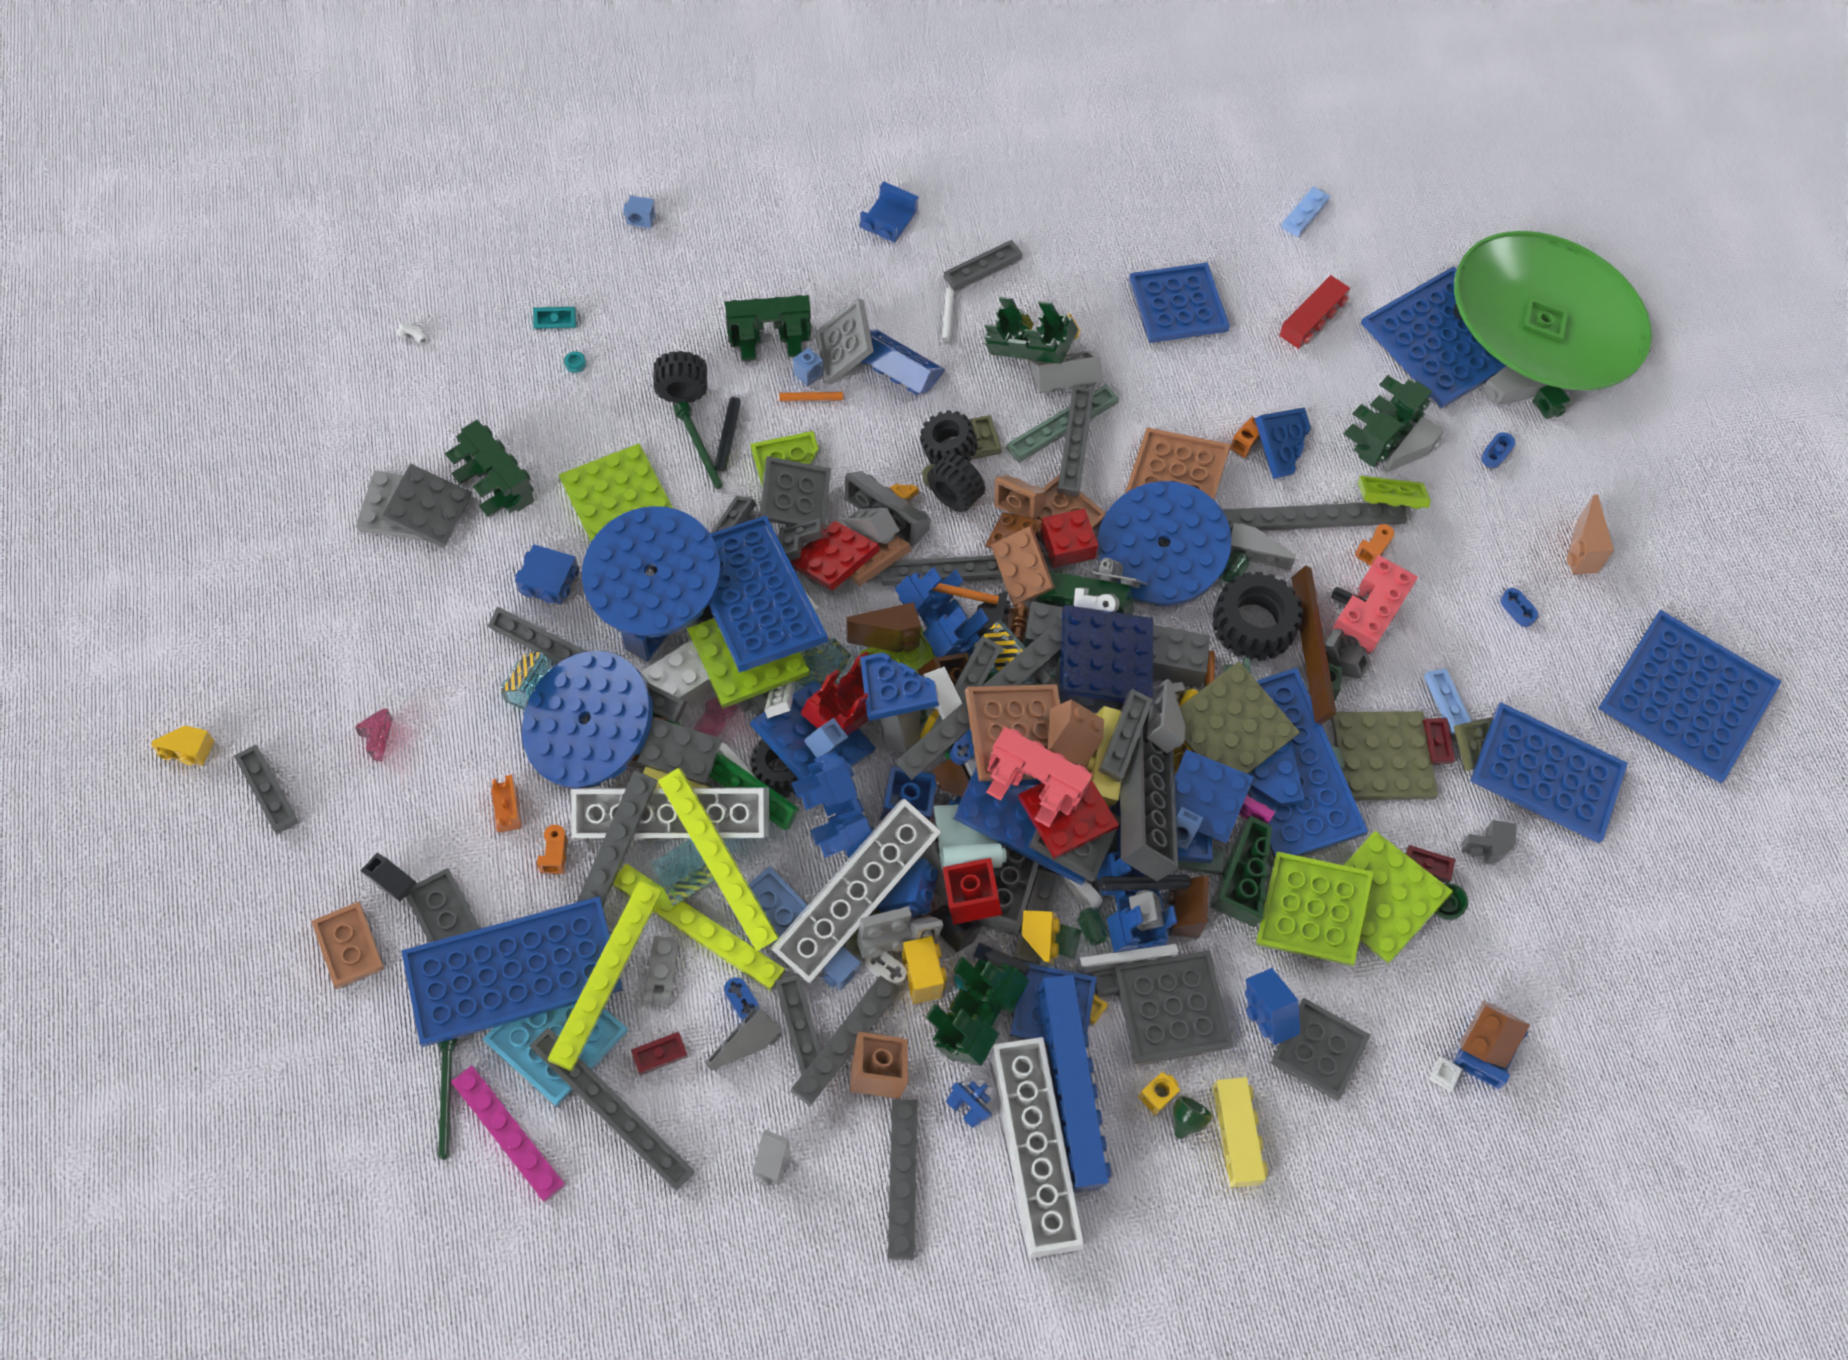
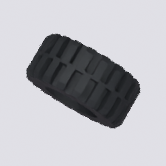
M1248 572L1243 573L1242 577L1236 576L1232 578L1231 582H1227L1222 592H1220L1213 611L1212 618L1214 620L1212 624L1213 629L1217 630L1216 636L1218 640L1224 641L1223 646L1227 650L1231 648L1234 650L1233 654L1240 656V654L1246 656L1245 659L1248 660L1257 658L1258 661L1266 660L1267 656L1270 659L1278 657L1279 653H1284L1288 650L1289 645H1292L1302 623L1303 608L1300 607V598L1298 596L1295 597L1296 591L1291 586H1286L1287 582L1283 579L1278 580L1272 574L1268 576L1263 575V572H1256L1254 575ZM1245 605L1261 606L1273 615L1276 625L1267 628L1253 626L1242 618L1238 608Z

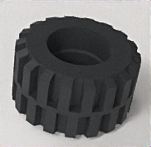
M672 351L669 354L665 353L658 357L653 365V389L655 394L667 402L676 404L681 401L692 403L700 400L707 391V364L705 360L697 354L683 351Z
M946 410V413L941 411L937 416H931L930 421L924 423L925 428H921L920 441L931 464L936 465L948 453L960 455L969 462L972 460L971 456L976 454L975 449L978 448L977 437L970 419L965 414L961 415L958 411L952 413L951 410ZM949 437H957L950 443H941Z
M955 453L946 454L927 473V482L935 496L954 511L966 512L986 490L985 482L978 470L968 460Z
M761 739L759 746L755 745L753 749L754 754L751 755L752 773L758 780L779 795L785 794V798L790 797V793L793 792L795 794L792 783L799 779L791 770L778 773L769 769L768 765L779 757Z

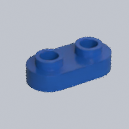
M1506 432L1498 433L1482 453V463L1489 468L1499 467L1514 448V437Z

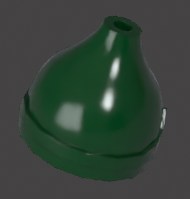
M1445 883L1453 893L1436 911L1435 915L1443 920L1452 921L1465 913L1468 908V898L1466 892L1460 886Z
M1179 1096L1172 1111L1175 1125L1174 1135L1179 1139H1184L1190 1134L1202 1131L1211 1122L1212 1113L1199 1102L1187 1096Z

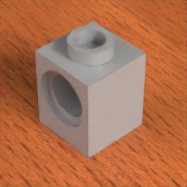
M1142 890L1137 892L1135 896L1129 897L1131 910L1136 906L1141 908L1143 923L1136 928L1144 931L1165 926L1160 898L1153 891Z

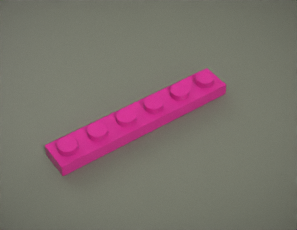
M470 1066L451 1081L544 1203L565 1186L561 1178L473 1066Z

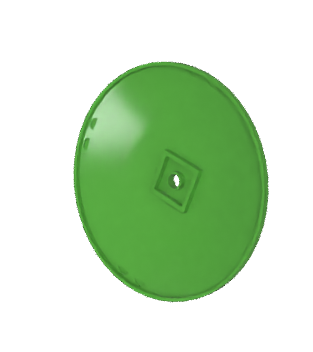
M1503 232L1486 237L1473 245L1463 256L1457 267L1454 278V295L1459 313L1465 325L1490 354L1512 370L1530 379L1570 390L1604 389L1630 378L1640 368L1649 353L1652 338L1651 323L1640 296L1630 282L1614 266L1577 243L1541 232Z

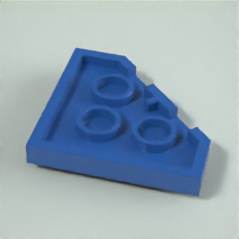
M1305 407L1260 415L1254 418L1273 479L1294 474L1296 460L1301 456L1305 445L1303 442L1304 438L1311 429Z
M883 652L860 657L864 694H868L866 711L869 721L939 706L937 686L932 679L924 678L917 674L916 670L892 660L889 655Z
M1291 741L1249 773V775L1254 776L1250 788L1271 798L1277 805L1287 806L1304 803L1305 798Z

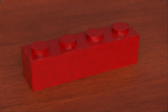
M1330 275L1283 323L1279 336L1298 349L1304 343L1308 344L1312 340L1316 331L1320 332L1325 326L1328 319L1331 320L1336 315L1338 308H1343L1347 304L1350 287Z

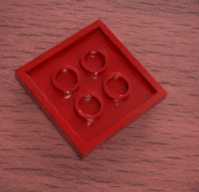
M834 521L823 531V538L805 545L801 549V557L790 561L796 571L833 591L880 551L878 543Z
M1092 779L1076 810H1072L1069 816L1059 811L1050 827L1035 820L1042 807L1040 805L1041 799L1038 797L1045 784H1038L1019 793L1018 798L1054 859L1117 829L1119 826Z

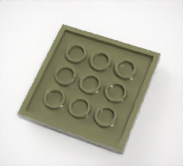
M1240 661L1179 707L1185 723L1184 742L1194 753L1246 774L1253 771L1300 733Z
M1423 711L1337 712V714L1331 717L1335 747L1341 750L1345 771H1343L1344 777L1354 800L1436 799L1438 793L1423 720L1425 719Z

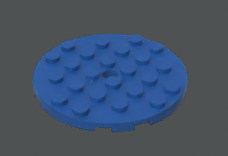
M1173 481L1147 483L1122 495L1105 514L1098 534L1100 563L1104 558L1113 559L1122 564L1123 577L1134 578L1148 583L1147 585L1140 584V588L1131 587L1133 600L1140 603L1146 602L1155 604V606L1184 604L1206 593L1223 575L1231 552V531L1227 518L1220 506L1209 495L1198 488ZM1163 538L1168 539L1171 543L1167 547H1161L1158 545V542Z
M642 507L614 518L596 534L584 557L582 584L590 606L604 623L630 636L661 637L682 630L703 614V610L710 601H713L717 593L721 560L711 534L694 517L669 507ZM648 566L656 567V574L652 576L646 575Z
M587 651L575 654L550 669L530 695L522 721L524 749L535 770L547 780L571 789L599 786L601 782L609 778L614 779L629 767L627 764L635 754H639L649 735L653 717L652 697L649 696L648 683L641 672L623 657L605 651ZM590 713V721L583 725L581 719H584Z

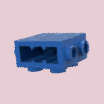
M533 544L530 552L527 551L524 556L522 569L516 573L515 583L519 593L526 597H536L549 604L556 603L562 605L564 598H567L570 594L571 583L573 579L578 577L580 567L577 564L576 556Z
M925 858L917 860L876 908L881 913L909 907L911 917L929 913L938 878V870Z

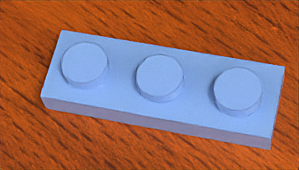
M1313 186L1283 221L1281 228L1299 237L1328 202L1330 195Z
M1447 669L1427 671L1424 679L1442 717L1448 720L1450 734L1454 735L1453 726L1471 722V719Z

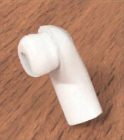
M402 323L396 330L397 335L406 338L408 334L412 335L420 345H424L428 341V337L418 326Z

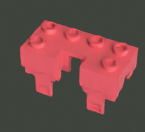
M1378 555L1358 588L1360 590L1358 597L1365 598L1368 594V599L1364 602L1352 595L1332 630L1334 628L1342 629L1345 636L1355 637L1360 645L1366 649L1367 654H1370L1389 627L1418 576Z
M1004 727L992 749L993 752L987 771L992 773L991 778L994 780L986 793L1001 801L1010 785L1018 786L1025 774L1033 776L1045 784L1038 797L1041 799L1040 805L1042 807L1035 820L1050 827L1059 811L1069 816L1072 810H1076L1093 774L1089 773L1085 767L1067 761L1063 755L1045 749L1041 743L1023 737L1019 731Z

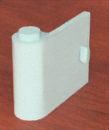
M958 805L934 806L935 824L941 831L937 837L941 868L991 858L993 868L1002 867V863L1006 862V849L1002 848L1000 843L954 820L953 817Z

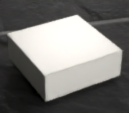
M1440 1056L1428 1079L1451 1092L1463 1069Z

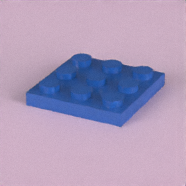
M1186 749L1175 776L1176 816L1181 807H1184L1203 817L1197 832L1227 844L1254 776Z
M1027 963L1030 965L1026 976L1029 982L1015 1006L1010 1036L1026 1040L1043 1037L1046 1044L1038 988L1043 978L1074 975V981L1079 982L1081 995L1077 997L1079 1007H1083L1085 1022H1082L1083 1032H1088L1097 977Z

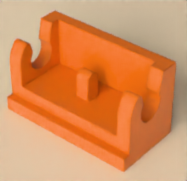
M505 776V782L498 783L496 779H493L491 789L497 832L522 828L517 789L513 776Z

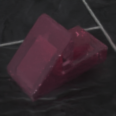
M717 697L705 703L706 712L693 730L718 737L738 710V706L731 705L722 709Z
M386 708L381 709L355 726L358 735L367 738L366 751H368L372 760L382 761L393 721L389 710Z

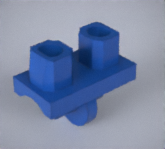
M972 1081L968 1085L974 1092L972 1094L961 1082H955L951 1087L953 1091L947 1098L946 1103L955 1111L964 1103L970 1106L972 1109L963 1119L972 1128L976 1127L983 1120H989L993 1114L978 1100L980 1098L985 1104L990 1102L991 1098L985 1093L989 1085L984 1083L979 1087Z

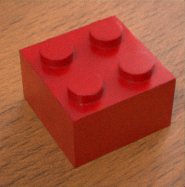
M1085 508L1042 518L1040 533L1053 568L1095 559L1098 543Z
M991 858L942 867L953 924L1002 915Z

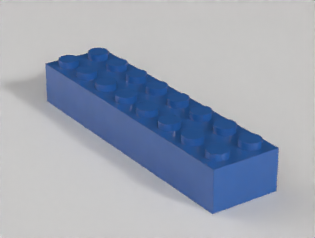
M1074 975L1043 978L1038 988L1056 1106L1073 1192L1101 1189L1109 1183L1108 1179L1111 1178V1168L1109 1162H1105L1104 1152L1107 1151L1105 1136L1100 1135L1099 1125H1102V1115L1100 1109L1096 1110L1095 1099H1098L1096 1083L1091 1081L1090 1073H1093V1062L1091 1057L1087 1058L1086 1048L1089 1047V1038L1087 1032H1083L1082 1022H1085L1084 1009L1079 1007L1077 998L1081 995L1079 982L1074 981Z

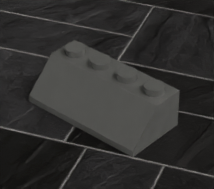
M863 471L851 472L845 475V500L858 509L887 508L900 530L896 535L908 542L912 547L929 531L930 518L924 511L913 507L907 499L897 496L891 488L881 485L872 475H867Z

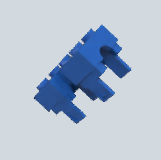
M935 567L922 579H920L921 573L915 572L912 576H907L895 590L902 604L914 602L918 616L922 618L927 626L923 635L932 647L933 654L936 657L967 653L970 657L976 647L975 644L980 639L978 632L990 620L982 608L968 620L957 599H953L950 602L953 595L932 591L939 583L959 587L964 580L957 569L944 581Z
M831 751L815 758V762L808 765L811 775L793 782L792 786L797 798L802 799L806 810L822 804L827 816L835 814L828 818V823L810 830L815 845H820L824 857L826 858L845 850L846 856L850 858L874 831V828L870 826L862 813L864 808L860 799L856 798L858 795L851 778L854 776L849 762L846 763L843 756L839 757L835 751Z
M1112 852L1106 854L1097 876L1099 880L1102 876H1137L1145 874L1122 861L1121 857H1119L1121 852ZM1101 890V895L1115 896L1118 911L1107 918L1114 953L1167 945L1166 942L1169 940L1167 929L1177 923L1174 906H1170L1162 912L1165 926L1140 931L1136 927L1143 923L1141 908L1136 906L1131 910L1129 897L1135 896L1137 892L1142 890ZM1150 890L1153 891L1160 898V904L1162 909L1163 904L1160 895V890Z

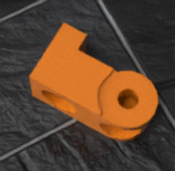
M1253 416L1237 431L1230 445V450L1243 458L1248 456L1252 447L1260 439L1255 417Z
M1387 524L1377 526L1370 542L1363 540L1354 556L1371 566L1377 556H1382L1394 537L1393 528Z
M554 824L547 827L544 831L546 848L545 856H538L537 858L539 873L564 874L568 842L563 827Z

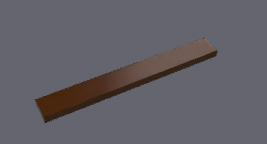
M1305 565L1291 579L1293 589L1296 591L1295 597L1298 596L1300 598V607L1303 608L1300 634L1315 723L1322 725L1337 714L1312 568Z

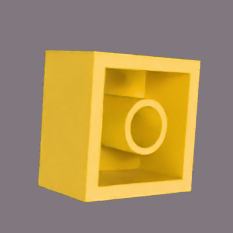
M932 936L903 942L902 962L907 971L906 979L912 1004L941 999L943 990L946 989L947 975L945 968H940V947L938 943L934 944Z

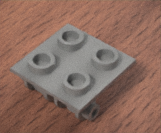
M1104 558L1101 561L1099 572L1093 571V574L1099 575V580L1119 583L1120 580V584L1131 585V587L1140 588V584H1148L1138 579L1123 577L1122 564L1110 558Z

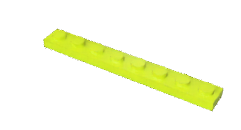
M677 768L659 779L660 786L755 950L759 951L779 939L778 934L682 769Z
M627 863L617 874L613 886L630 898L639 881L661 889L662 895L653 911L654 914L771 991L775 986V981L779 980L784 974L785 968L761 952L756 951L755 948L689 904L681 901L674 905L672 893Z
M641 881L638 882L548 1057L549 1062L573 1071L662 895L661 889Z

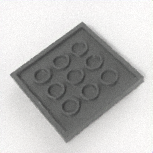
M1210 951L1114 965L1119 997L1135 1064L1232 1049L1234 1045Z

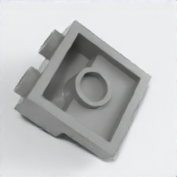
M909 907L861 918L856 942L862 958H876L884 952L902 951L903 942L910 941L912 936L909 929L911 919Z

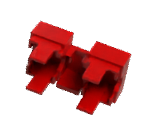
M866 651L856 658L851 670L841 678L838 685L834 684L839 674L838 669L827 675L821 689L807 699L800 714L817 728L834 718L846 735L869 721L866 711L868 694H864L860 657L868 656L869 652Z

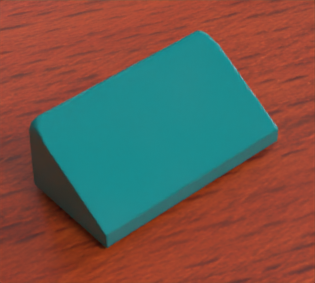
M533 307L534 329L576 328L577 308Z

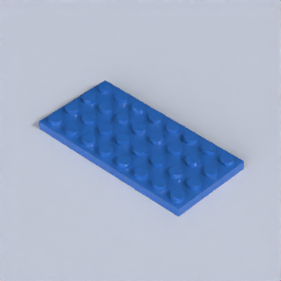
M766 515L710 533L719 552L721 572L717 593L708 606L739 673L828 642V636Z
M1296 667L1257 680L1258 684L1300 732L1299 735L1291 740L1305 798L1304 803L1279 806L1263 793L1260 794L1252 788L1248 791L1250 798L1265 804L1275 812L1268 823L1272 825L1270 848L1274 858L1277 852L1303 856L1367 835V827L1322 725L1315 723L1311 698L1298 668Z
M600 896L401 950L420 1046L423 1048L576 1004L610 938ZM619 978L612 994L624 991L621 978Z

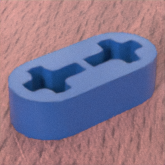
M1509 588L1501 596L1500 602L1519 625L1529 627L1536 621L1538 611L1521 591L1516 588Z
M971 729L950 749V758L956 764H965L975 755L973 743L971 742ZM966 746L968 750L964 755L959 756L957 754L958 751Z
M733 977L726 982L724 986L726 998L738 1018L743 1021L748 1013L742 1014L744 1012L742 1003L746 1002L747 1006L752 1008L756 1005L759 1007L758 1002L743 979ZM735 985L737 988L741 986V998H738L735 992L730 994L732 991L731 986Z

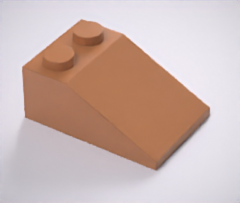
M1598 494L1592 496L1576 523L1567 555V564L1571 567L1572 574L1598 573L1614 552Z

